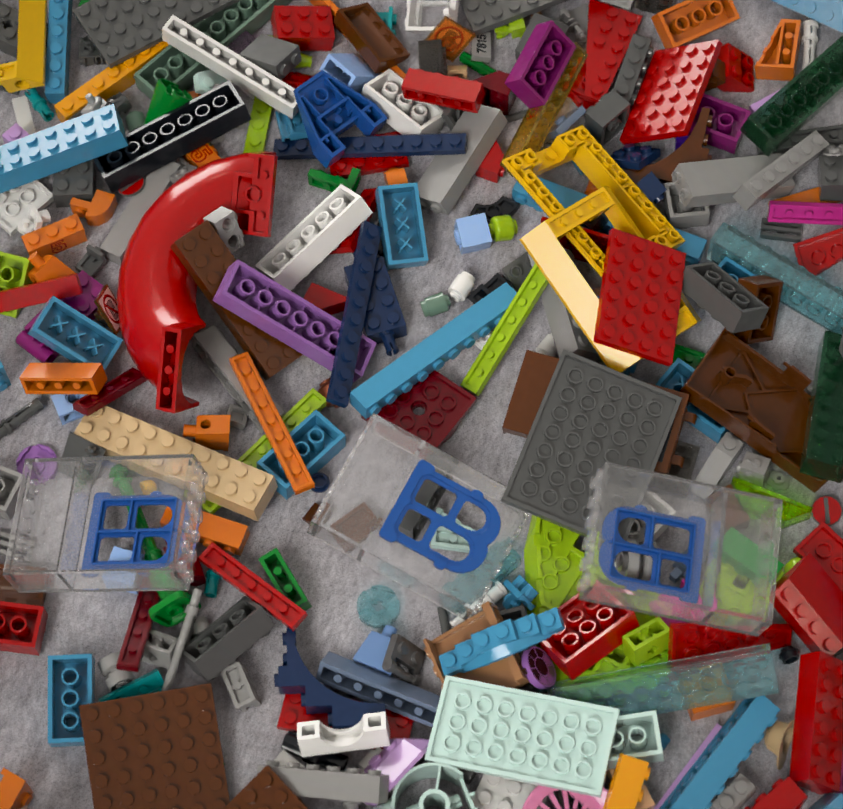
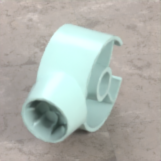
M429 762L410 769L396 784L392 798L388 799V803H381L372 809H396L400 796L410 785L428 778H437L436 789L427 790L420 797L419 803L404 809H426L432 805L439 806L442 809L462 807L463 805L458 794L448 797L445 792L439 790L440 779L450 781L461 787L469 809H477V807L475 808L472 801L475 798V792H468L463 780V773L451 765Z

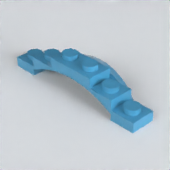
M555 607L538 615L531 613L515 621L508 619L472 634L471 639L454 645L455 649L439 655L444 676H453L487 666L550 638L553 634L565 630L560 609Z

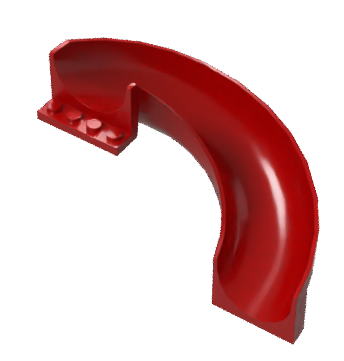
M250 152L217 159L185 174L161 193L143 215L128 241L118 279L117 308L119 326L130 357L142 376L157 389L155 409L175 414L199 406L198 401L184 396L181 381L182 364L190 339L199 329L205 328L206 323L200 318L197 310L196 294L198 285L173 252L171 245L202 224L205 216L221 206L236 213L238 217L237 222L243 232V236L271 237L278 159L276 152Z

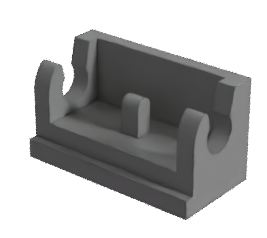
M238 661L221 671L223 680L237 710L240 709L246 712L248 711L247 707L254 705V707L262 705L244 664Z

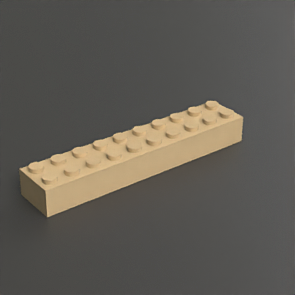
M104 406L89 416L84 415L74 431V434L106 449L104 457L116 462H122L130 468L257 522L278 488L274 475L108 406Z

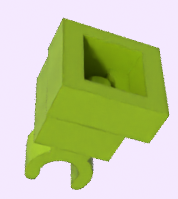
M521 18L509 23V26L503 25L494 30L497 39H502L511 33L512 39L520 37L521 40L526 27L524 19Z

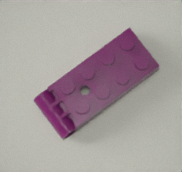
M82 270L78 277L83 293L60 300L91 320H94L100 311L103 310L99 300L107 288ZM40 311L24 327L25 330L18 334L15 342L41 363H53L59 353L28 334L41 313Z

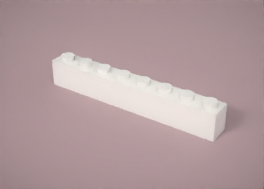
M172 15L162 28L163 41L227 80H230L291 119L299 111L293 93L295 88L188 23Z

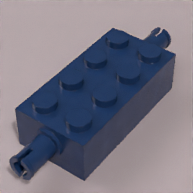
M383 256L376 258L363 333L377 344L383 343L386 354L392 356V350L394 355L399 352L395 339L407 336V329ZM353 265L344 267V275L348 287Z

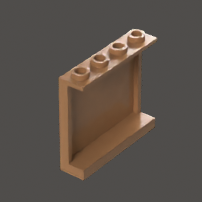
M487 601L481 605L483 610L432 641L426 638L423 639L426 646L424 648L425 653L432 659L434 664L433 671L440 678L442 684H444L445 676L442 671L439 655L455 649L454 645L471 639L472 634L503 622L504 620L497 605ZM519 652L487 666L453 675V677L519 689L529 683L525 675L527 674L526 668L523 669Z

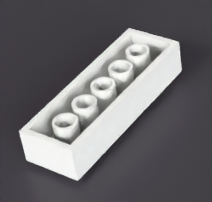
M340 184L270 250L255 267L263 275L292 291L303 278L307 277L318 264L322 263L373 212L360 195Z

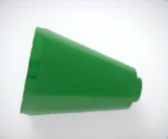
M164 78L158 79L144 125L193 99L192 96L185 89L182 92L178 88L179 85Z

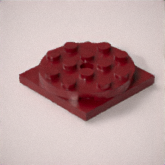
M434 370L423 382L419 381L413 385L409 392L402 393L392 404L385 405L377 415H371L367 419L361 415V418L383 432L394 444L408 449L422 459L427 457L429 452L435 454L441 445L454 434L458 424L477 402V398ZM418 407L425 410L422 415H415L413 411Z

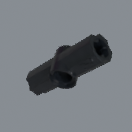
M288 731L281 745L282 750L300 757L305 763L318 764L327 769V766H339L340 771H345L349 761V757L341 753L302 757L297 734Z

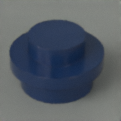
M317 472L311 476L315 483V487L311 489L312 491L322 493L329 488L330 480L326 474Z

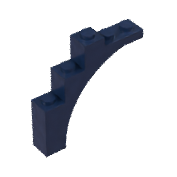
M286 626V633H282L283 646H287V653H283V666H278V674H274V685L279 687L280 694H301V707H306V714L328 713V727L333 726L334 729H346L355 726L361 721L363 714L386 712L385 703H366L348 699L336 694L320 683L304 665L296 648V629L293 632Z

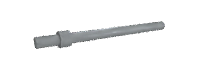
M194 588L190 603L186 605V616L161 691L171 690L194 616H197L199 611L198 604L203 591L201 589Z

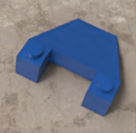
M323 70L293 91L313 155L326 169L337 162L346 150L344 144L337 138L354 125L365 136H373L383 128L388 119L374 102Z

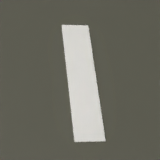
M21 96L12 99L18 125L29 134L36 133L27 97Z

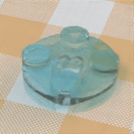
M383 585L371 586L370 589L364 590L357 600L359 619L365 625L379 629L385 628V625L391 626L400 612V603L395 592ZM381 602L384 609L375 611V608L372 606Z

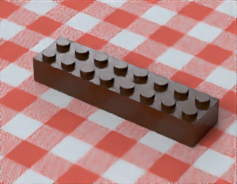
M208 220L171 245L173 252L244 352H249L257 370L265 381L303 355L212 301L228 267L236 259Z

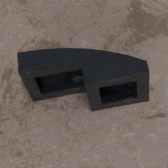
M497 273L485 285L481 284L467 298L475 304L507 281Z

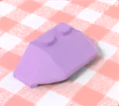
M390 739V746L384 747L379 755L377 754L370 759L369 765L364 769V773H368V770L372 769L381 770L382 775H389V793L426 753L429 739ZM365 803L374 807L377 805L376 803Z

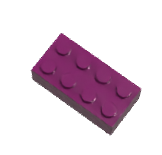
M552 20L537 24L506 79L505 85L529 109L545 105L576 45Z
M704 94L688 135L691 134L697 124L702 107L709 108V115H713L711 127L707 126L705 134H709L707 144L735 154L749 125L751 111Z

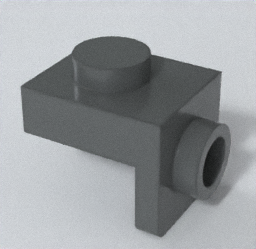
M88 244L86 247L87 253L77 263L75 269L79 273L83 270L94 278L106 264L105 253L99 247H93Z

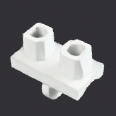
M36 206L30 207L28 218L21 219L17 223L19 233L25 235L47 226L46 223L51 221L48 210L38 211Z

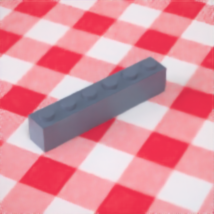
M330 651L320 661L316 679L319 682L370 703H385V709L433 727L440 699L439 695Z

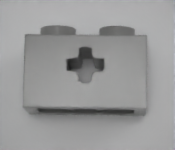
M151 629L142 661L168 669L178 638Z

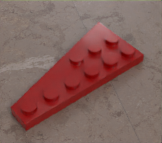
M589 0L584 88L585 101L597 104L604 94L609 93L624 61L632 36L637 33L643 16L596 0Z
M670 623L667 672L670 677H673L681 672L713 663H726L790 646L792 628L789 624Z

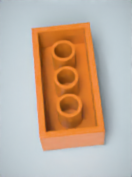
M685 0L655 14L651 19L664 48L667 49L690 43L740 19V16L732 0Z

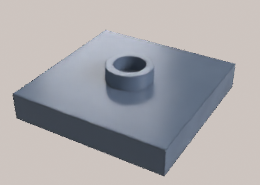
M581 105L565 115H561L554 121L555 124L541 136L542 140L549 142L555 139L556 136L563 134L586 113V109Z

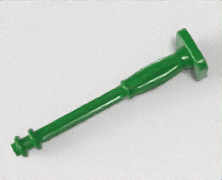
M122 462L114 463L109 471L110 477L115 479L113 482L114 487L120 489L122 496H136L131 485L133 477L127 474L129 467ZM139 507L136 528H149L142 509ZM153 537L144 538L142 544L145 552L144 560H157L163 556L162 551L157 548ZM170 567L152 571L149 575L161 601L149 609V616L151 620L165 627H173L185 619L186 605L190 603L192 595L177 590Z

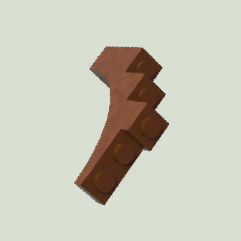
M702 107L698 122L690 136L668 157L645 166L641 170L623 169V171L635 184L651 171L661 183L673 182L671 174L679 163L712 160V155H709V149L702 147L707 145L709 134H705L707 126L711 127L713 115H709L710 109Z

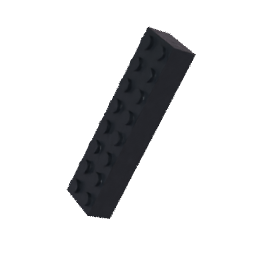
M229 80L126 134L128 146L93 160L111 193H114L252 119L245 103Z

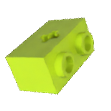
M658 616L623 635V653L635 667L668 649L669 627Z

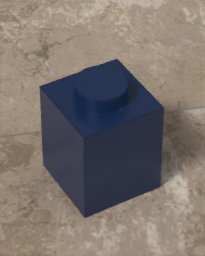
M652 171L636 183L645 196L655 204L665 197L663 193L667 189Z

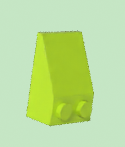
M0 251V291L32 284L28 272L34 266L27 257ZM21 308L0 314L17 318Z

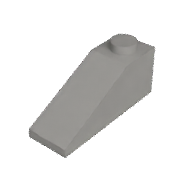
M726 432L705 462L690 489L707 499L708 493L716 489L742 453L744 442Z

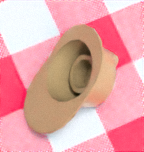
M776 720L765 733V745L768 750L777 756L778 770L782 769L789 746L793 741L794 720L790 723Z

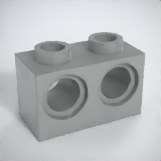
M221 206L203 218L204 222L206 220L209 221L231 254L245 245L243 232L237 222L238 217L233 210Z

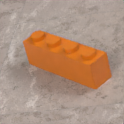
M29 363L19 377L26 394H98L108 380L102 363Z
M168 506L161 518V527L166 526L171 521L172 510ZM186 506L188 523L182 532L184 538H191L193 543L195 541L203 543L205 547H208L213 542L229 555L234 556L236 554L241 556L250 535L247 525Z

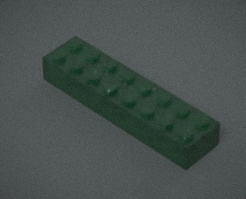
M843 35L749 116L741 127L740 131L768 157L843 91Z
M825 330L818 348L799 473L841 483L843 480V358L839 352L842 334Z

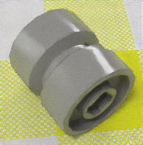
M120 652L111 653L98 662L102 675L107 677L105 682L110 692L135 680L132 671L118 670L116 668Z

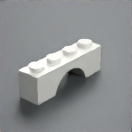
M386 712L363 714L358 724L346 729L330 728L320 720L297 723V741L302 757L390 746V728Z

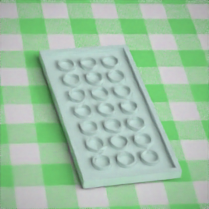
M446 675L424 760L425 762L443 763L467 771L601 798L620 709Z

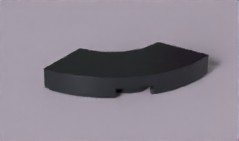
M502 196L497 202L490 205L475 204L469 216L485 213L487 222L490 224V220L494 216L510 215L512 217L520 208V203Z

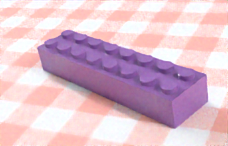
M237 259L230 265L212 301L332 371L341 321ZM363 334L361 336L353 382L363 376L377 344Z

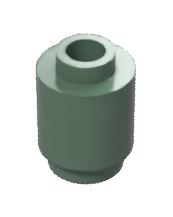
M132 111L126 116L125 121L129 133L144 125V113Z
M442 292L424 298L420 305L425 317H433L449 311L448 306H451L447 294L443 295Z

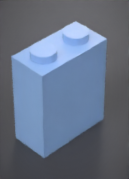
M329 53L319 69L356 92H362L364 84L379 75L378 73L375 74L371 67L354 53Z

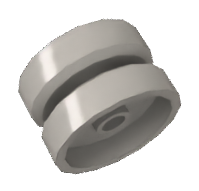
M627 538V542L639 545L644 543V540L638 543L637 539ZM653 541V546L658 548L656 541ZM623 551L617 554L616 570L626 577L649 581L651 579L653 560L648 555Z

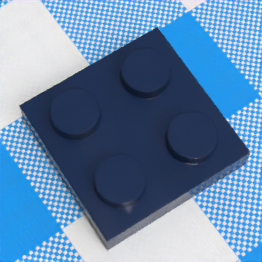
M629 143L625 144L618 151H614L610 156L621 168L641 170L659 158L661 154L660 149L652 148V146L646 145L641 147Z

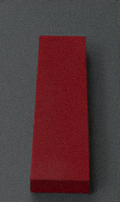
M132 367L104 384L98 394H87L75 401L73 409L89 416L146 382L147 379L142 376L139 370Z

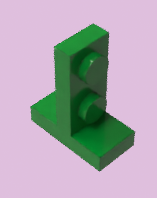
M354 167L347 180L338 175L327 174L319 169L314 170L310 168L308 172L309 185L333 192L340 184L356 192L361 181L360 169Z

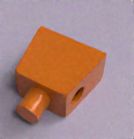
M34 252L28 258L34 266L28 272L32 283L76 274L54 255H45L42 258L38 252Z
M198 415L196 425L184 424L183 437H195V443L209 449L228 451L231 415Z

